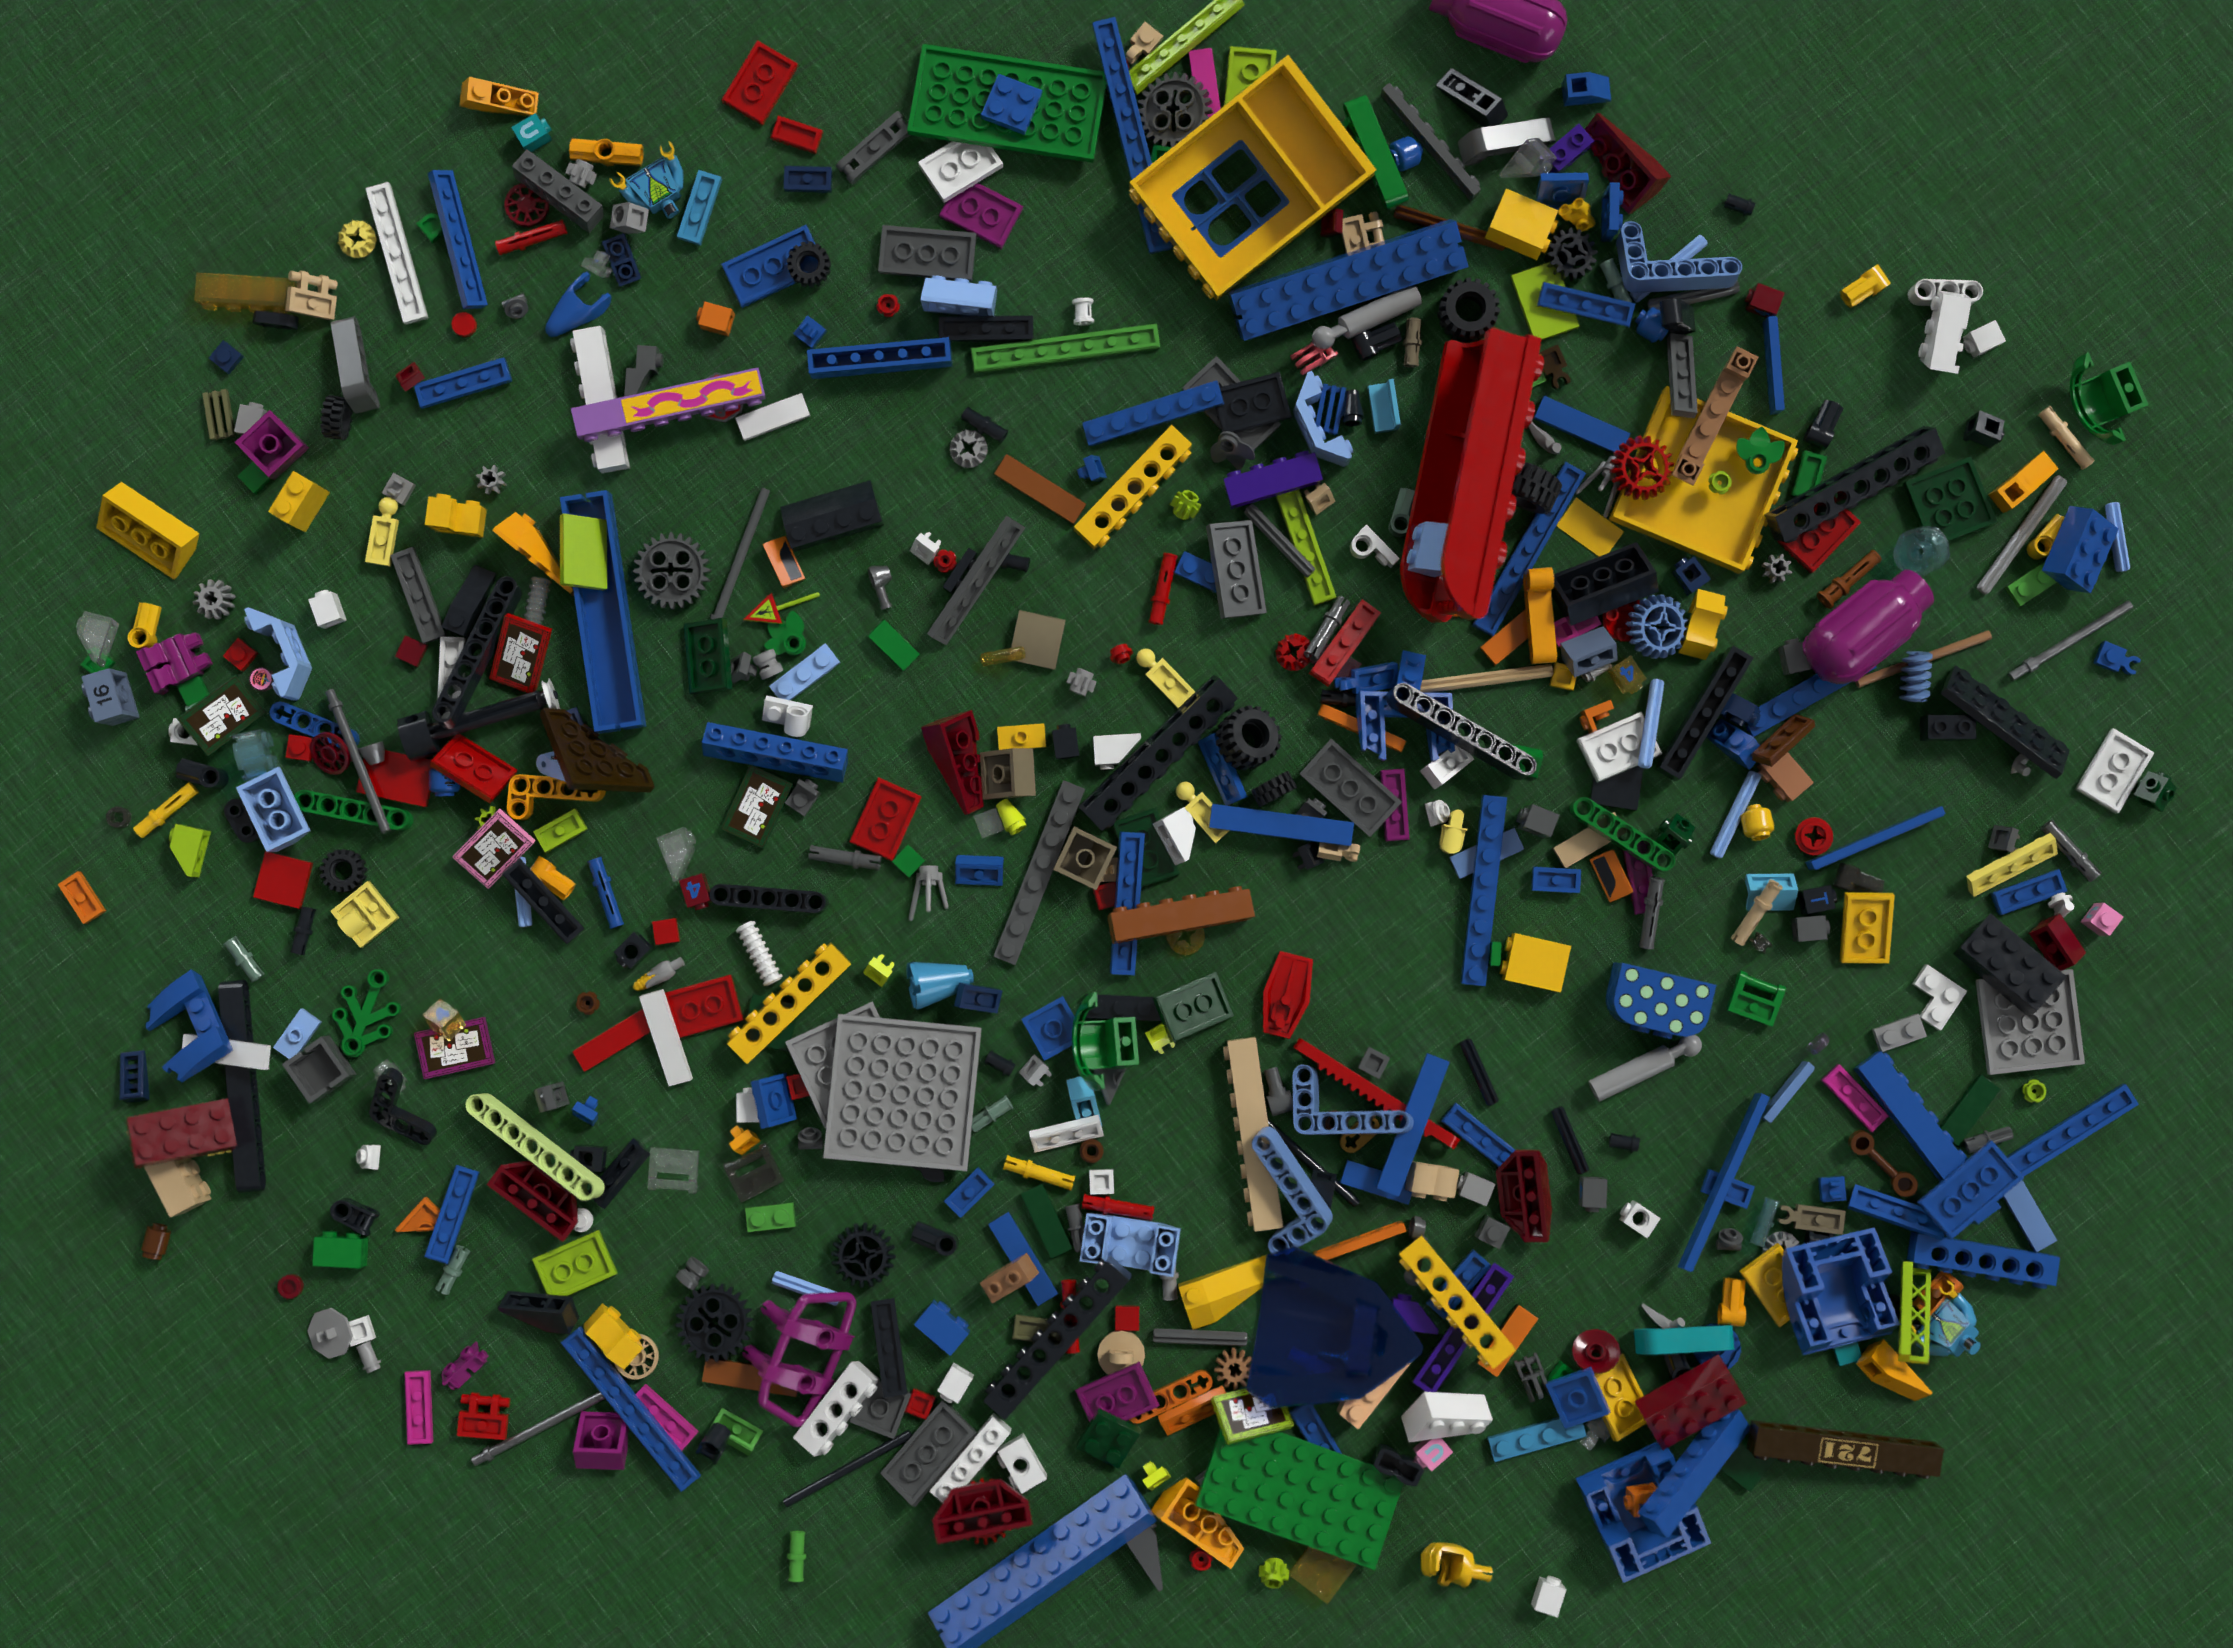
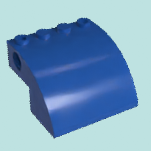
M1875 1227L1784 1250L1782 1259L1784 1296L1790 1321L1802 1355L1889 1335L1900 1325L1883 1282L1892 1271Z
M1658 1441L1576 1478L1594 1524L1623 1583L1711 1544L1695 1503L1668 1539L1650 1531L1641 1517L1635 1518L1625 1509L1623 1497L1626 1496V1486L1653 1482L1658 1487L1676 1463L1669 1448L1662 1450Z

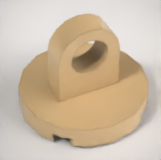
M1116 1330L1110 1332L1100 1342L1097 1352L1099 1364L1108 1375L1140 1361L1142 1366L1145 1358L1143 1343L1131 1331Z

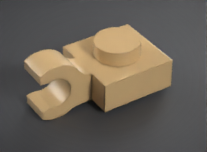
M1144 22L1130 39V43L1133 46L1126 52L1128 62L1133 65L1142 53L1146 56L1149 55L1163 40V35Z
M1319 843L1317 857L1341 861L1342 856H1344L1348 861L1357 862L1360 845L1351 844V847Z

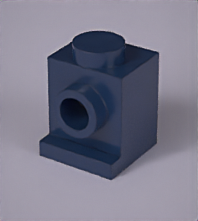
M1684 557L1674 565L1676 570L1672 574L1685 590L1687 596L1711 580L1695 557L1689 560ZM1685 571L1691 573V579L1686 578L1684 575Z
M1732 693L1720 713L1724 719H1730V721L1740 727H1743L1744 724L1749 727H1755L1761 717V711L1757 705Z

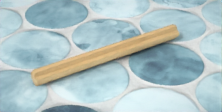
M1551 664L1422 680L1420 691L1430 693L1547 678L1553 676V667Z

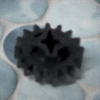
M1569 228L1566 233L1561 230L1557 233V236L1554 235L1550 239L1551 243L1547 250L1551 252L1545 255V258L1551 259L1547 266L1548 268L1554 266V275L1560 272L1562 280L1569 276L1570 281H1574L1577 276L1581 279L1585 276V273L1588 274L1592 270L1591 266L1597 262L1592 257L1598 252L1591 248L1595 242L1587 241L1589 234L1583 237L1581 236V229L1573 233L1572 228ZM1570 240L1568 244H1560L1563 241ZM1574 265H1582L1580 268L1572 269Z

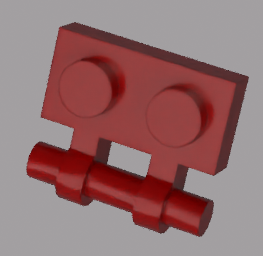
M474 1392L471 1395H461V1404H469V1411L461 1410L459 1412L457 1436L499 1440L507 1438L509 1414H500L499 1411L500 1407L510 1406V1398L501 1397L498 1394L481 1396L480 1393ZM478 1406H491L490 1413L478 1412Z

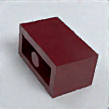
M2060 913L2041 921L2029 933L2046 960L2060 971L2074 966L2086 954V951Z

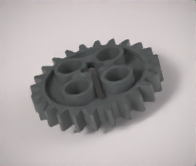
M1174 72L1171 79L1167 73L1164 75V81L1157 77L1156 86L1148 84L1151 91H1143L1142 93L1146 99L1139 100L1138 102L1143 106V108L1139 109V113L1143 116L1141 121L1142 125H1144V133H1148L1146 137L1149 141L1154 139L1153 143L1155 145H1160L1162 142V146L1169 147V144H1171V147H1174L1210 118L1207 115L1212 114L1213 109L1207 106L1213 102L1211 98H1206L1209 92L1207 89L1202 90L1204 87L1202 82L1196 84L1197 80L1194 76L1188 80L1186 73H1183L1180 79L1177 72ZM1175 91H1178L1177 94H1176V100H1175V99H1174V92H1175ZM1186 95H1192L1189 103H1182ZM1163 96H1169L1165 104H1159ZM1168 119V124L1165 127H1158L1161 120ZM1191 119L1189 126L1181 127L1183 120ZM1174 123H1176V131H1175V132H1173Z
M670 532L668 539H666L661 533L660 541L652 537L653 545L649 546L644 543L646 552H637L642 559L634 560L640 566L633 570L635 574L640 575L634 581L642 583L638 588L640 592L647 591L644 595L645 599H650L653 596V605L661 601V608L665 609L667 603H669L670 608L674 610L676 603H678L683 609L684 601L692 605L693 600L691 597L701 598L698 593L699 589L702 591L707 590L702 584L703 582H710V579L705 577V574L710 573L711 570L704 567L710 563V560L702 559L706 552L704 550L698 551L700 547L698 542L691 546L693 540L691 537L684 541V535L680 533L677 539H675L674 534ZM684 553L689 554L688 563L680 565L678 562L680 555ZM659 554H665L666 557L662 565L655 564V558ZM672 566L677 570L693 569L692 573L673 572V576L667 572L651 573L653 569L671 570ZM660 577H664L666 579L665 586L657 589L655 581ZM683 577H688L690 580L686 588L679 587V580Z

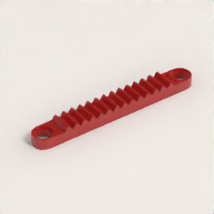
M1300 1037L1293 1048L1317 1062V1069L1322 1070L1325 1068V1074L1328 1076L1333 1073V1079L1336 1081L1341 1079V1084L1344 1086L1349 1084V1089L1352 1091L1357 1089V1094L1360 1096L1365 1094L1366 1100L1370 1101L1373 1099L1374 1105L1379 1106L1381 1104L1382 1110L1405 1111L1407 1105ZM1403 1115L1397 1117V1119L1401 1121ZM1428 1119L1423 1136L1432 1135L1455 1149L1461 1139Z

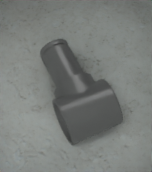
M1274 1067L1264 1070L1270 1090L1266 1097L1272 1117L1293 1111V1099L1290 1090L1283 1087L1278 1068Z

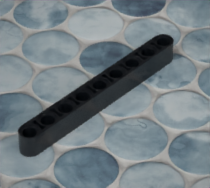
M247 981L220 982L218 993L221 1023L228 1039L254 1043L250 994ZM225 1064L228 1101L237 1143L236 1148L232 1150L236 1189L238 1193L264 1191L266 1187V1174L256 1069Z

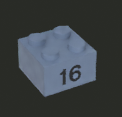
M108 668L82 676L83 684L81 688L83 694L88 697L90 704L88 712L91 719L96 723L114 726L140 718L126 672Z

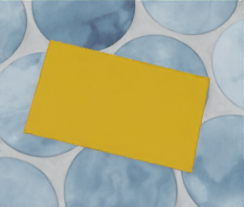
M1577 497L1556 525L1599 557L1609 553L1624 532Z

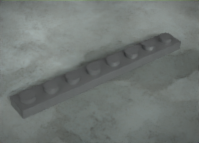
M1063 780L993 957L1016 965L1085 792L1084 788Z

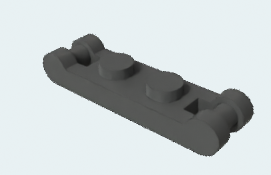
M899 111L891 115L836 164V168L847 175V180L851 184L856 183L865 172L897 144L910 136L907 133L908 124L903 120L904 117ZM893 126L899 128L896 134L891 130ZM854 160L859 165L856 169L850 166Z

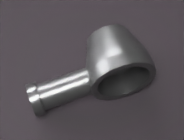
M888 566L868 567V575L873 588L876 590L881 610L892 607L884 587L892 580Z
M383 741L358 748L361 757H364L369 765L385 761Z

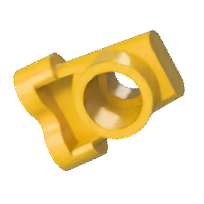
M1582 198L1575 199L1570 205L1564 204L1558 210L1559 215L1565 221H1570L1574 224L1577 230L1581 229L1583 232L1595 225L1590 205Z

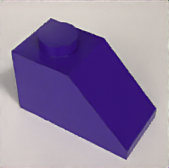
M1398 1293L1397 1297L1391 1296V1306L1410 1331L1438 1335L1437 1327L1417 1301L1412 1299V1295Z

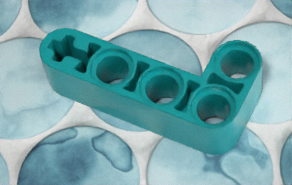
M1733 1325L1634 1329L1636 1354L1651 1355L1735 1350Z

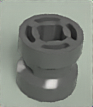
M691 1256L686 1262L687 1266L681 1269L676 1274V1277L686 1287L694 1290L699 1285L700 1278L705 1277L709 1269L701 1261Z

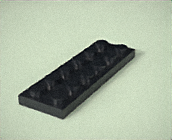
M1956 665L1949 671L1941 691L1944 697L2053 778L2057 779L2063 774L2070 749L2062 741L2056 740L2043 727L2034 724L2026 714L2018 712L2010 706L2007 700L1999 698L1991 692L1987 685L1979 683L1971 677L1968 671L1960 669Z

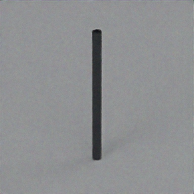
M1268 1119V1126L1278 1132L1289 1150L1312 1171L1328 1172ZM1336 1179L1334 1190L1350 1205L1355 1207L1360 1200Z
M909 1429L894 1439L888 1440L784 1498L785 1506L787 1508L905 1443L911 1438V1431Z

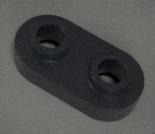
M232 799L228 801L224 807V814L237 837L246 843L258 841L260 837L242 800ZM235 806L239 808V812L236 815L233 814ZM249 826L251 833L246 835L245 828Z

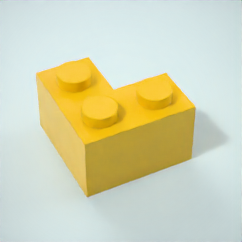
M436 494V497L428 496L425 525L436 532L483 537L487 509L480 506V502L466 500L465 504L457 503L456 499L446 494Z

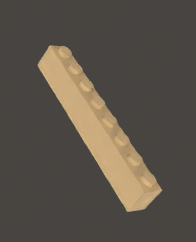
M1256 1037L1227 1040V1046H1223L1225 1061L1229 1060L1230 1070H1226L1228 1084H1233L1234 1093L1230 1094L1231 1107H1236L1237 1117H1233L1235 1131H1240L1241 1140L1236 1142L1238 1155H1243L1244 1164L1240 1165L1242 1179L1246 1178L1248 1188H1243L1245 1203L1250 1202L1251 1212H1247L1248 1225L1253 1226L1255 1232L1283 1228L1277 1184L1252 1147V1141L1262 1128L1269 1127ZM1261 1137L1264 1143L1270 1144L1266 1138Z

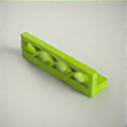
M1906 1261L1902 1263L1900 1279L1898 1361L1928 1364L1931 1269L1913 1268V1262ZM1913 1275L1925 1276V1284L1921 1288L1917 1289L1914 1286ZM1917 1295L1925 1303V1307L1919 1312L1912 1307V1299ZM1916 1318L1924 1325V1330L1919 1335H1916L1911 1330V1322ZM1923 1335H1924V1343H1923L1922 1340L1920 1339ZM1917 1342L1923 1348V1357L1910 1356L1912 1344Z

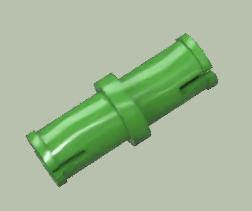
M790 1531V1553H787V1559H789L788 1581L790 1582L804 1581L803 1571L804 1560L806 1559V1553H804V1531Z

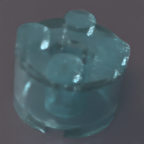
M1921 526L1904 532L1897 539L1898 541L1893 551L1894 561L1901 571L1905 569L1912 570L1920 576L1939 570L1950 558L1949 543L1946 536L1937 527Z
M261 728L232 735V739L237 740V743L232 745L238 770L244 769L246 774L241 776L244 781L252 780L279 767L276 755L272 756L270 747L274 746L271 733H267Z

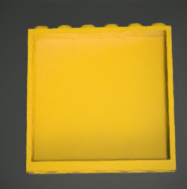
M1666 386L1660 394L1643 435V440L1646 436H1651V443L1656 439L1660 440L1658 447L1666 445L1665 455L1668 453L1672 454V457L1667 459L1668 462L1676 464L1677 458L1705 402L1697 399L1698 413L1695 418L1671 415L1670 387ZM1728 412L1703 461L1704 466L1694 486L1674 476L1667 477L1671 483L1668 486L1664 485L1665 491L1663 493L1657 492V497L1655 498L1649 495L1647 500H1642L1641 496L1639 499L1634 500L1632 494L1628 497L1624 496L1626 490L1624 488L1619 493L1609 520L1740 574L1745 569L1748 570L1753 562L1752 551L1754 547L1758 548L1763 537L1760 534L1762 527H1766L1768 524L1764 514L1768 513L1771 505H1775L1779 499L1781 492L1778 491L1781 483L1786 481L1790 470L1787 467L1790 461H1794L1798 453V448H1796L1798 440ZM1764 427L1770 438V443L1784 441V452L1780 460L1771 463L1764 473L1752 474L1746 468L1745 460L1737 453L1738 438L1749 440L1756 429ZM1638 449L1635 457L1641 458L1647 451ZM1654 458L1653 465L1656 469H1658L1657 462ZM1755 458L1753 464L1756 467H1760L1761 461ZM1643 463L1639 464L1638 467H1640L1639 470L1642 473L1645 471V466ZM1674 466L1668 468V470L1673 472ZM1629 469L1628 474H1627L1629 478H1630V476H1631V471H1630V469ZM1724 471L1730 476L1732 485L1725 494L1713 493L1709 489L1710 483L1708 479L1712 473ZM1643 477L1637 485L1649 487L1655 480Z

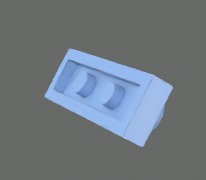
M825 643L769 687L778 698L791 701L839 665L840 661Z

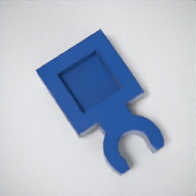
M2103 641L2093 664L2113 672H2118L2121 667L2125 674L2133 675L2136 674V671L2129 667V663L2137 664L2140 663L2141 659L2136 656L2126 657L2127 649Z

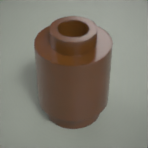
M153 1223V1226H147L141 1247L143 1257L161 1260L162 1256L166 1254L171 1235L167 1225Z

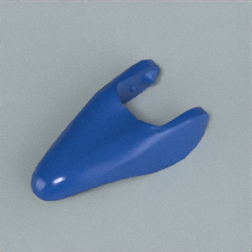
M588 272L583 273L573 281L554 308L545 327V331L550 337L562 335L598 318L609 307L612 298L609 293L603 294L592 306L584 304L575 294L576 290L589 281L591 275Z

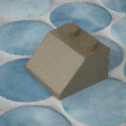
M1010 748L980 752L983 800L1036 796L1033 748Z
M1074 827L1053 870L1097 890L1117 847Z

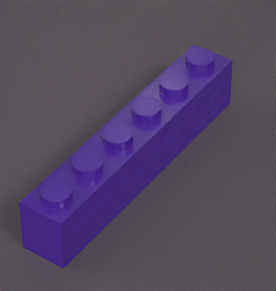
M1495 1262L1472 1294L1473 1298L1487 1315L1514 1278V1275ZM1469 1315L1465 1318L1464 1324L1469 1329H1475L1478 1326V1319L1473 1315ZM1452 1325L1413 1380V1383L1424 1391H1437L1467 1347L1466 1342L1462 1339L1464 1333L1459 1327L1454 1329Z

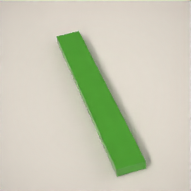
M1157 324L971 348L974 373L1160 349Z

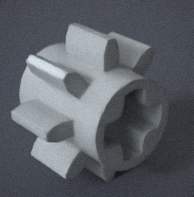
M577 159L574 164L569 162L565 172L570 176L569 181L582 188H585L588 183L593 185L597 176L592 171L594 166L580 159Z
M495 465L491 469L483 466L481 475L476 474V477L481 482L477 487L480 489L486 487L485 493L487 495H490L491 491L500 494L499 489L502 486H507L502 479L506 474L503 471L497 473L498 467ZM488 478H496L495 482H487Z
M1783 554L1779 555L1777 559L1770 555L1768 557L1770 563L1766 562L1761 565L1765 568V573L1762 576L1771 578V584L1777 578L1782 583L1785 581L1784 575L1792 574V571L1788 570V565L1791 561L1786 562L1783 559ZM1776 564L1778 565V569L1781 570L1779 573H1775L1776 569L1773 568V566Z
M1077 668L1076 673L1070 672L1067 683L1071 685L1069 691L1081 696H1086L1087 691L1093 693L1096 681L1092 680L1094 674Z

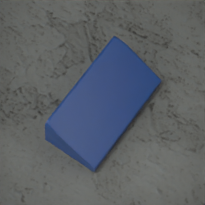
M957 855L955 862V884L1003 886L1004 858L997 856Z

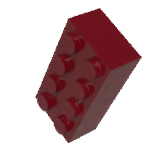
M228 1098L127 1117L126 1119L134 1169L233 1150L237 1146Z
M1719 1354L1634 1401L1662 1450L1747 1404Z

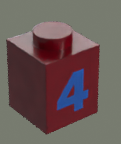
M1757 283L1753 289L1749 288L1744 299V302H1747L1745 310L1765 318L1776 316L1785 292Z
M704 873L679 880L687 908L694 907L695 911L709 907L708 902H711L710 888Z

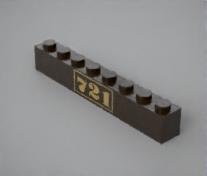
M1751 1420L1747 1441V1449L1755 1458L1760 1460H1768L1771 1457L1785 1463L1797 1460L1802 1464L1810 1466L1815 1465V1463H1822L1826 1467L1838 1468V1465L1854 1471H1861V1468H1865L1879 1474H1883L1884 1471H1891L1899 1476L1915 1474L1923 1479H1930V1476L1940 1477L1944 1448L1934 1441Z

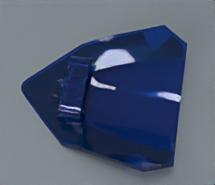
M1295 1246L1266 1256L1258 1327L1246 1391L1269 1408L1358 1400L1421 1355L1423 1348L1419 1338L1375 1281Z

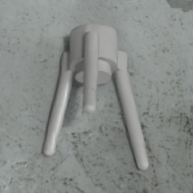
M1610 456L1607 462L1602 461L1600 466L1577 488L1575 493L1579 494L1601 472L1605 478L1598 490L1602 491L1609 480L1612 481L1613 478L1617 477L1616 474L1609 473L1611 469L1616 468V466L1610 464V460L1617 458ZM1619 481L1613 485L1603 515L1604 518H1607L1617 493V487L1620 484Z
M920 866V873H916V884L909 914L910 921L914 917L921 881L922 886H926V912L931 911V886H935L936 881L945 909L948 908L942 873L938 872V866Z

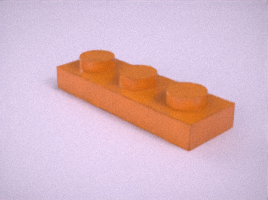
M1223 1385L1158 1415L1167 1436L1215 1414L1211 1399L1213 1396L1226 1394Z

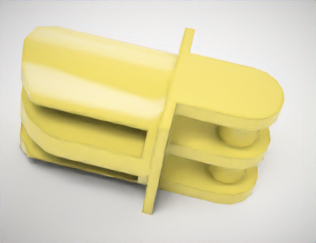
M1461 810L1452 811L1449 815L1448 824L1441 825L1442 831L1439 845L1440 849L1446 854H1454L1462 849L1467 829L1462 828L1464 813Z

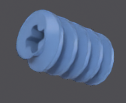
M1908 651L1906 653L1909 656L1901 659V661L1908 663V666L1901 668V671L1907 672V675L1900 677V680L1907 682V685L1900 686V689L1906 691V694L1900 695L1899 699L1910 702H1926L1928 700L1925 698L1930 696V691L1926 690V688L1931 687V682L1925 679L1931 678L1932 674L1927 671L1932 668V663L1927 660L1932 659L1933 654L1922 651Z

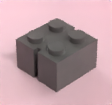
M330 1035L321 1036L304 1048L305 1051L297 1053L282 1064L309 1104L320 1101L334 1091L335 1087L341 1086L356 1075V1072Z

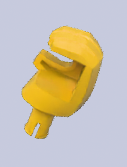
M1433 1542L1421 1553V1571L1424 1576H1434L1439 1571V1564L1441 1563L1442 1570L1437 1582L1441 1586L1446 1587L1453 1582L1466 1588L1472 1578L1485 1582H1490L1492 1575L1483 1574L1493 1573L1492 1567L1474 1564L1473 1554L1460 1545Z

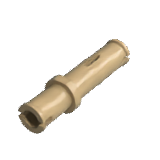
M2048 406L2038 414L2051 430L2049 433L2052 436H2056L2082 470L2095 461L2067 428V422L2062 421L2051 406Z
M1770 879L1760 896L1755 897L1754 905L1731 936L1735 943L1744 946L1766 911L1771 910L1773 907L1772 902L1783 889L1778 882Z

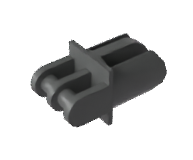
M1533 1353V1356L1529 1358L1525 1356L1523 1357L1524 1360L1519 1362L1515 1360L1514 1364L1518 1376L1522 1381L1530 1403L1534 1402L1535 1399L1527 1380H1531L1538 1399H1542L1544 1396L1537 1380L1539 1376L1545 1392L1549 1396L1550 1394L1546 1387L1545 1371L1542 1368L1537 1353ZM1537 1363L1538 1368L1532 1370L1530 1365ZM1527 1366L1528 1372L1522 1374L1521 1368Z

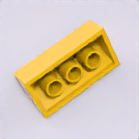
M122 482L102 495L96 528L172 579H176L195 552L199 533Z

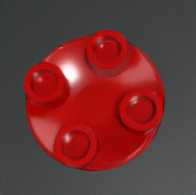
M1639 600L1603 613L1604 628L1613 639L1624 642L1632 639V635L1626 634L1631 630V626H1627L1625 623L1631 622L1632 618L1628 614L1630 612L1635 613L1632 606L1635 604L1640 605Z

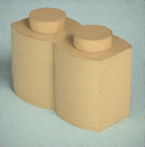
M1412 1161L1407 1174L1405 1190L1411 1191V1196L1426 1198V1194L1433 1195V1199L1447 1201L1448 1197L1455 1198L1459 1169Z

